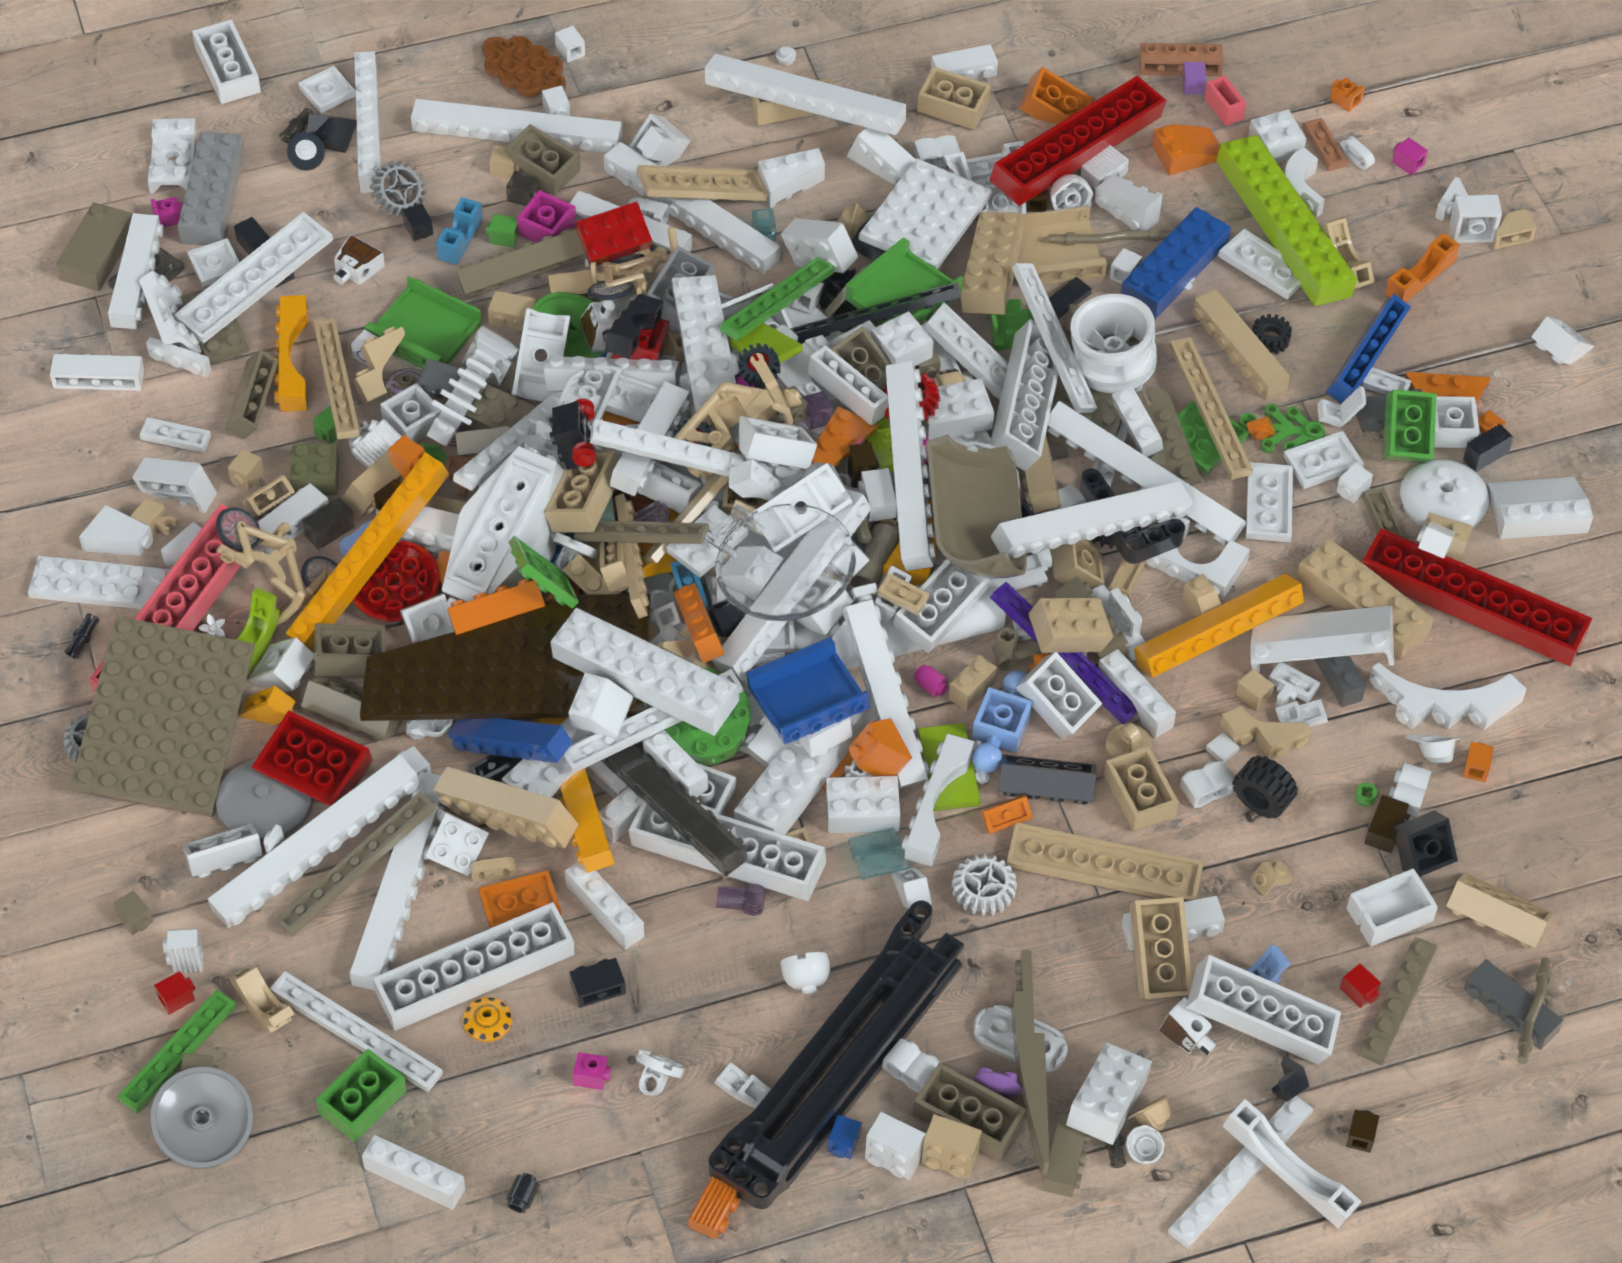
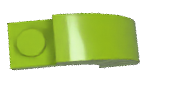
M259 588L252 591L249 618L241 635L236 639L255 644L249 671L257 664L266 651L276 629L280 612L276 608L277 596Z

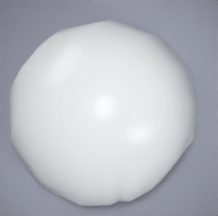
M1142 1125L1133 1128L1127 1136V1153L1134 1161L1140 1164L1149 1165L1158 1161L1164 1151L1165 1143L1162 1135L1153 1127Z

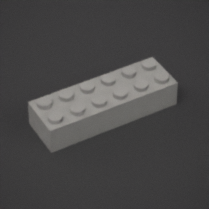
M200 131L178 223L181 244L208 245L225 239L245 153L242 134Z

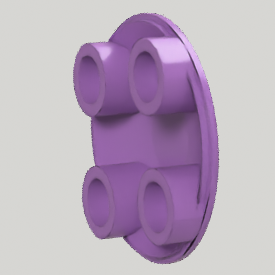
M980 1068L978 1074L973 1077V1081L1005 1098H1013L1021 1094V1085L1017 1082L1018 1076L1012 1072L1001 1074L993 1072L989 1068Z

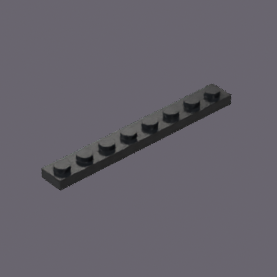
M956 282L793 327L790 330L798 336L797 342L802 344L805 343V340L821 335L827 337L831 332H846L853 326L861 325L869 320L871 323L878 319L885 321L900 313H913L918 308H932L936 306V303L944 301L945 303L954 302L961 296L959 283Z

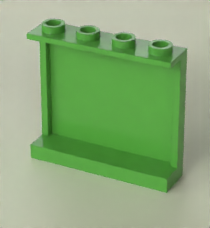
M903 237L846 284L845 299L859 309L956 282L959 283L962 292L963 277L960 275L955 280H952L910 252V241ZM945 301L936 303V306L929 309H924L923 307L915 309L911 315L920 325H923ZM902 313L894 315V317L889 320L882 321L881 319H878L877 321L881 324H884L902 315Z
M408 276V287L376 324L368 322L364 329L377 337H381L384 335L383 331L393 326L395 329L403 327L405 336L392 354L422 369L425 368L427 359L449 364L482 325L481 310L460 301L457 297L445 294L440 289L433 288L419 279Z

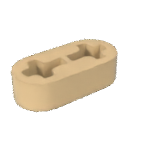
M501 857L476 861L471 864L470 871L472 880L484 882L511 878L516 875L517 868L515 859Z

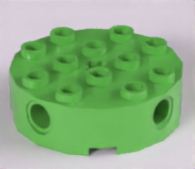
M703 668L716 675H720L723 673L710 668ZM744 690L739 693V702L715 736L685 721L664 729V731L696 763L704 766L717 765L733 757L745 742L751 720L749 699Z

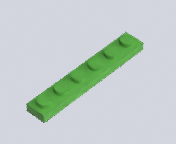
M216 990L117 1096L118 1101L138 1114L156 1095L163 1084L181 1068L183 1054H194L237 1007L236 1002L219 990Z

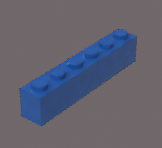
M1395 294L1382 304L1325 391L1327 394L1342 404L1362 384L1411 306Z
M458 719L447 733L452 740V745L459 751L558 763L573 743L561 725L510 719Z

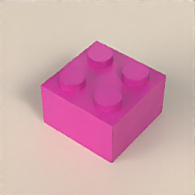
M539 190L517 217L518 235L535 243L541 242L540 240L546 236H559L562 231L572 229L575 226L576 206Z

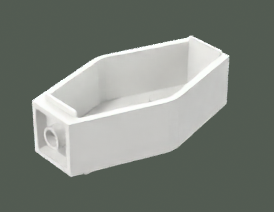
M518 446L463 506L458 517L442 591L449 598L456 600L464 599V602L474 600V595L483 592L490 595L496 593V588L505 585L512 588L518 586V581L526 579L520 574V568L515 563L516 558L511 554L512 549L509 541L514 535L551 562L557 543L553 541L556 532H552L544 510L565 470L564 466L558 464V459L548 454L546 457L539 455L540 452L532 447L525 449ZM524 483L525 487L522 490H518V487ZM502 523L503 528L501 530H497V525ZM482 564V568L479 571H475V566Z

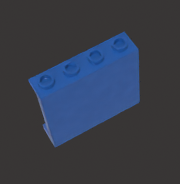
M831 637L746 672L748 689L784 745L870 708L867 690L862 692L836 653L835 642Z

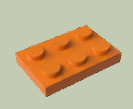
M549 870L478 888L489 928H493L552 902L561 915V908Z

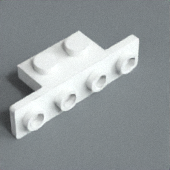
M1105 585L1092 589L1091 597L1101 599L1106 616L1110 615L1117 625L1114 627L1117 633L1121 631L1129 642L1125 645L1129 651L1126 655L1131 661H1136L1134 648L1145 643V640L1140 635L1141 615L1138 611H1134L1128 597L1122 594L1118 588L1110 592Z

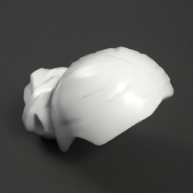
M453 719L407 720L406 733L414 740L422 739L425 736L440 737L449 732Z

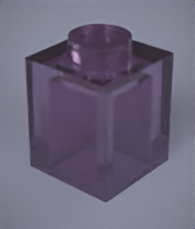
M820 391L804 396L803 398L808 403L804 422L809 431L826 426L831 419L832 405L824 392Z

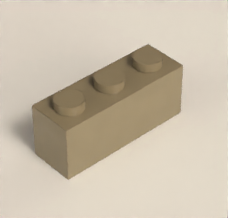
M1059 1113L1043 1191L1073 1197L1074 1188H1080L1082 1174L1078 1173L1079 1166L1084 1167L1087 1152L1082 1150L1084 1144L1089 1145L1090 1135L1067 1126L1066 1123L1069 1115Z

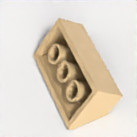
M1464 873L1457 880L1446 907L1451 908L1453 914L1460 917L1466 915L1472 918L1475 924L1481 927L1489 926L1496 929L1495 933L1502 937L1508 938L1511 936L1518 940V944L1526 948H1536L1554 915V913L1468 873Z

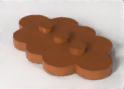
M494 36L483 42L482 52L486 57L484 63L485 72L493 78H499L500 84L503 87L515 88L520 96L526 98L535 97L540 93L542 94L543 90L562 86L565 91L566 81L561 75L563 73L562 60L559 57L548 55L545 47L532 45L531 40L524 36H515L509 40Z

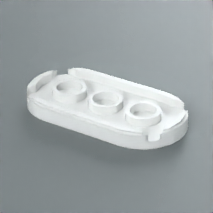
M993 1005V1007L988 1009L987 1007L982 1009L974 1020L973 1032L976 1041L983 1048L1016 1063L1011 1008L1004 1005ZM1034 1019V1032L1045 1034L1046 1073L1055 1071L1063 1065L1067 1057L1068 1047L1064 1040L1065 1038L1059 1030Z

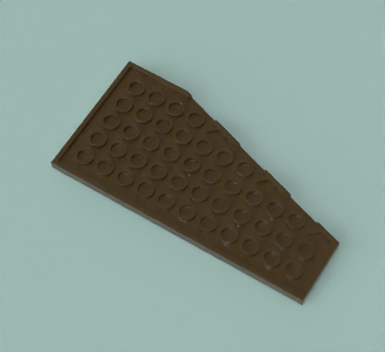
M650 593L646 594L649 600V605L646 606L648 616L638 618L630 601V594L576 596L579 602L573 609L567 604L562 606L555 602L456 635L454 631L368 656L360 709L361 721L569 717V710L585 673L553 658L551 640L573 611L578 608L648 642L651 595ZM633 697L626 716H635L643 712L644 702Z

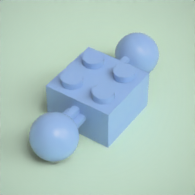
M1014 670L1009 672L1003 679V691L988 687L973 723L972 739L983 742V744L975 748L972 754L973 765L979 771L992 773L1000 767L1002 754L999 748L1014 753L1018 750L1031 718L1033 701L1025 699L1015 688L1027 675L1024 671Z

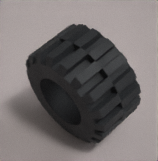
M1260 755L1251 757L1232 781L1233 790L1238 799L1252 812L1269 819L1280 817L1298 794V787L1292 775L1273 759L1271 760Z

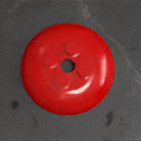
M400 540V543H396L352 601L362 613L372 619L383 622L404 621L400 610L436 596L440 584L437 563L433 556L420 545Z

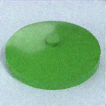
M555 292L539 299L532 310L551 315L570 316L563 357L582 356L584 358H597L606 353H591L579 321L589 304L593 301L574 293Z

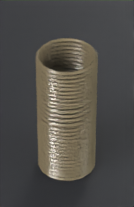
M879 523L873 527L871 531L872 539L862 549L870 561L851 579L848 578L853 588L876 583V587L878 586L883 576V566L900 541L899 532L894 527L885 523Z

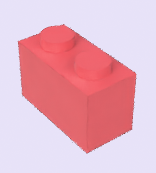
M1224 75L1208 81L1204 99L1223 124L1228 126L1243 120L1246 101Z

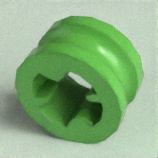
M1371 783L1359 784L1355 793L1356 802L1364 807L1373 805L1378 793L1376 787ZM1362 792H1365V794L1366 792L1370 793V797L1367 795L1366 797L1362 796Z

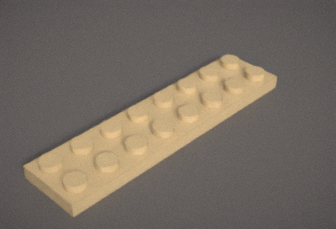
M1016 822L1006 866L1158 899L1183 897L1184 902L1197 899L1204 861Z

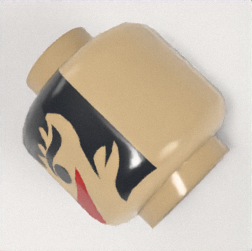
M952 368L937 372L933 380L939 387L965 382L966 377L964 374H960L958 369Z

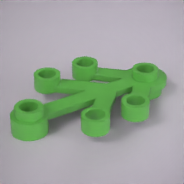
M1275 404L1266 405L1264 415L1268 416L1269 419L1274 418L1278 423H1272L1277 434L1262 440L1261 450L1263 452H1273L1275 445L1291 435L1300 436L1293 441L1285 442L1283 453L1289 450L1287 447L1294 448L1325 436L1323 425L1316 421L1309 422L1297 407H1289L1285 417ZM1244 413L1240 417L1239 425L1248 430L1247 422L1257 420V417L1252 413ZM1290 421H1296L1300 426H1294Z

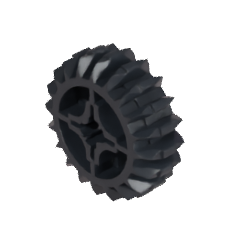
M855 268L852 270L847 269L844 273L834 272L821 282L824 284L818 303L821 310H826L846 284L857 273ZM845 300L833 316L858 309Z

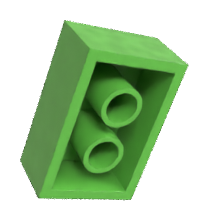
M1393 389L1386 394L1383 460L1414 463L1433 460L1437 393Z
M367 1049L316 1099L318 1114L355 1143L407 1091L405 1077L370 1049Z

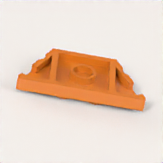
M1406 372L1405 379L1411 380V385L1414 389H1421L1422 392L1437 393V396L1475 397L1476 403L1479 402L1484 390L1490 383V377L1418 372Z

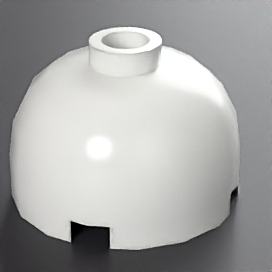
M1073 174L1063 175L1051 187L1050 201L1055 210L1086 207L1092 203L1093 192L1088 182L1081 176Z
M810 952L805 953L804 957L798 958L797 955L780 961L781 972L787 985L793 989L802 990L803 994L816 992V987L823 985L828 979L830 962L827 953Z

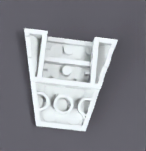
M1024 140L1004 144L1002 153L967 160L964 152L943 155V159L953 174L992 190V195L982 208V212L1026 214V202L1018 206L989 181L994 163L1023 146Z

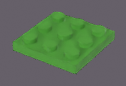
M1193 400L1177 416L1196 468L1207 475L1222 460ZM1229 417L1236 435L1242 444L1249 437V431Z
M514 535L510 539L509 545L512 549L511 554L516 558L515 563L520 568V574L528 580L531 578L537 582L536 585L543 592H551L554 595V599L562 606L567 604L573 609L579 601L567 575Z

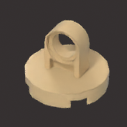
M1131 722L1114 727L1107 734L1105 753L1109 759L1148 746L1152 749L1151 738L1144 729Z

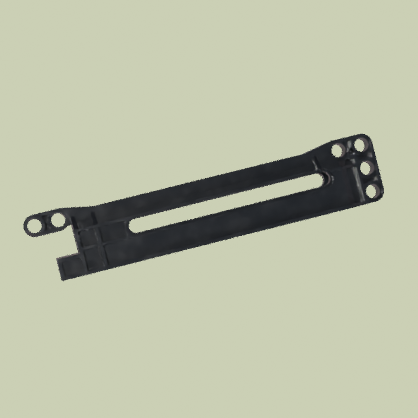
M919 900L910 906L895 925L883 951L756 1109L729 1131L709 1157L710 1178L714 1177L731 1186L737 1191L739 1198L754 1208H768L779 1194L790 1187L830 1136L837 1116L845 1117L882 1070L883 1059L900 1038L905 1040L962 968V963L956 958L964 948V943L948 933L942 936L933 949L919 941L931 925L932 907L928 902ZM880 1003H882V1005L878 1008V1010L874 1013V1015L870 1018V1020L854 1038L851 1044L847 1047V1049L843 1052V1054L839 1057V1059L835 1062V1064L831 1067V1069L827 1072V1074L811 1092L808 1098L804 1101V1103L800 1106V1108L796 1111V1113L792 1116V1118L788 1121V1123L784 1126L780 1133L775 1138H773L775 1134L779 1131V1129L783 1126V1124L787 1121V1119L791 1116V1114L795 1111L798 1105L802 1102V1100L806 1097V1095L810 1092V1090L814 1087V1085L818 1082V1080L822 1077V1075L826 1072V1070L830 1067V1065L834 1062V1060L838 1057V1055L842 1052V1050L846 1047V1045L850 1042L853 1036L857 1033V1031L861 1028V1026L877 1008V1006ZM731 1146H739V1147H740V1148L737 1149V1150H732V1149H730ZM717 1164L725 1165V1167L721 1169H718L714 1166ZM744 1178L746 1180L744 1182H737L735 1179ZM759 1191H764L767 1194L764 1196H759L756 1193Z

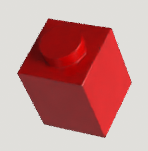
M1359 963L1343 976L1340 990L1362 1008L1367 1003L1372 1004L1379 997L1381 982Z
M181 971L154 985L157 997L169 1015L195 1001L193 991L196 988L190 977L185 978Z

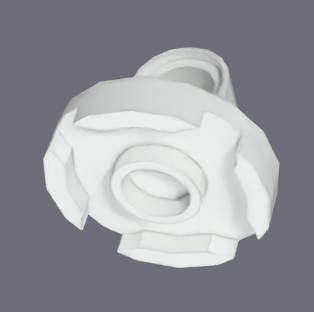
M556 532L553 541L563 546L556 562V567L563 571L568 561L570 563L578 554L595 559L596 549Z
M639 1049L635 1059L645 1065L639 1081V1088L643 1094L650 1096L659 1095L663 1091L669 1076L682 1077L685 1068L681 1067V1064L662 1055H653L651 1057V1051ZM651 1077L655 1078L657 1086L653 1091H649L647 1088V1081Z

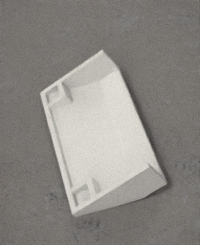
M1392 606L1274 617L1254 627L1252 631L1251 666L1252 669L1259 673L1260 664L1381 652L1387 654L1389 666L1394 665Z

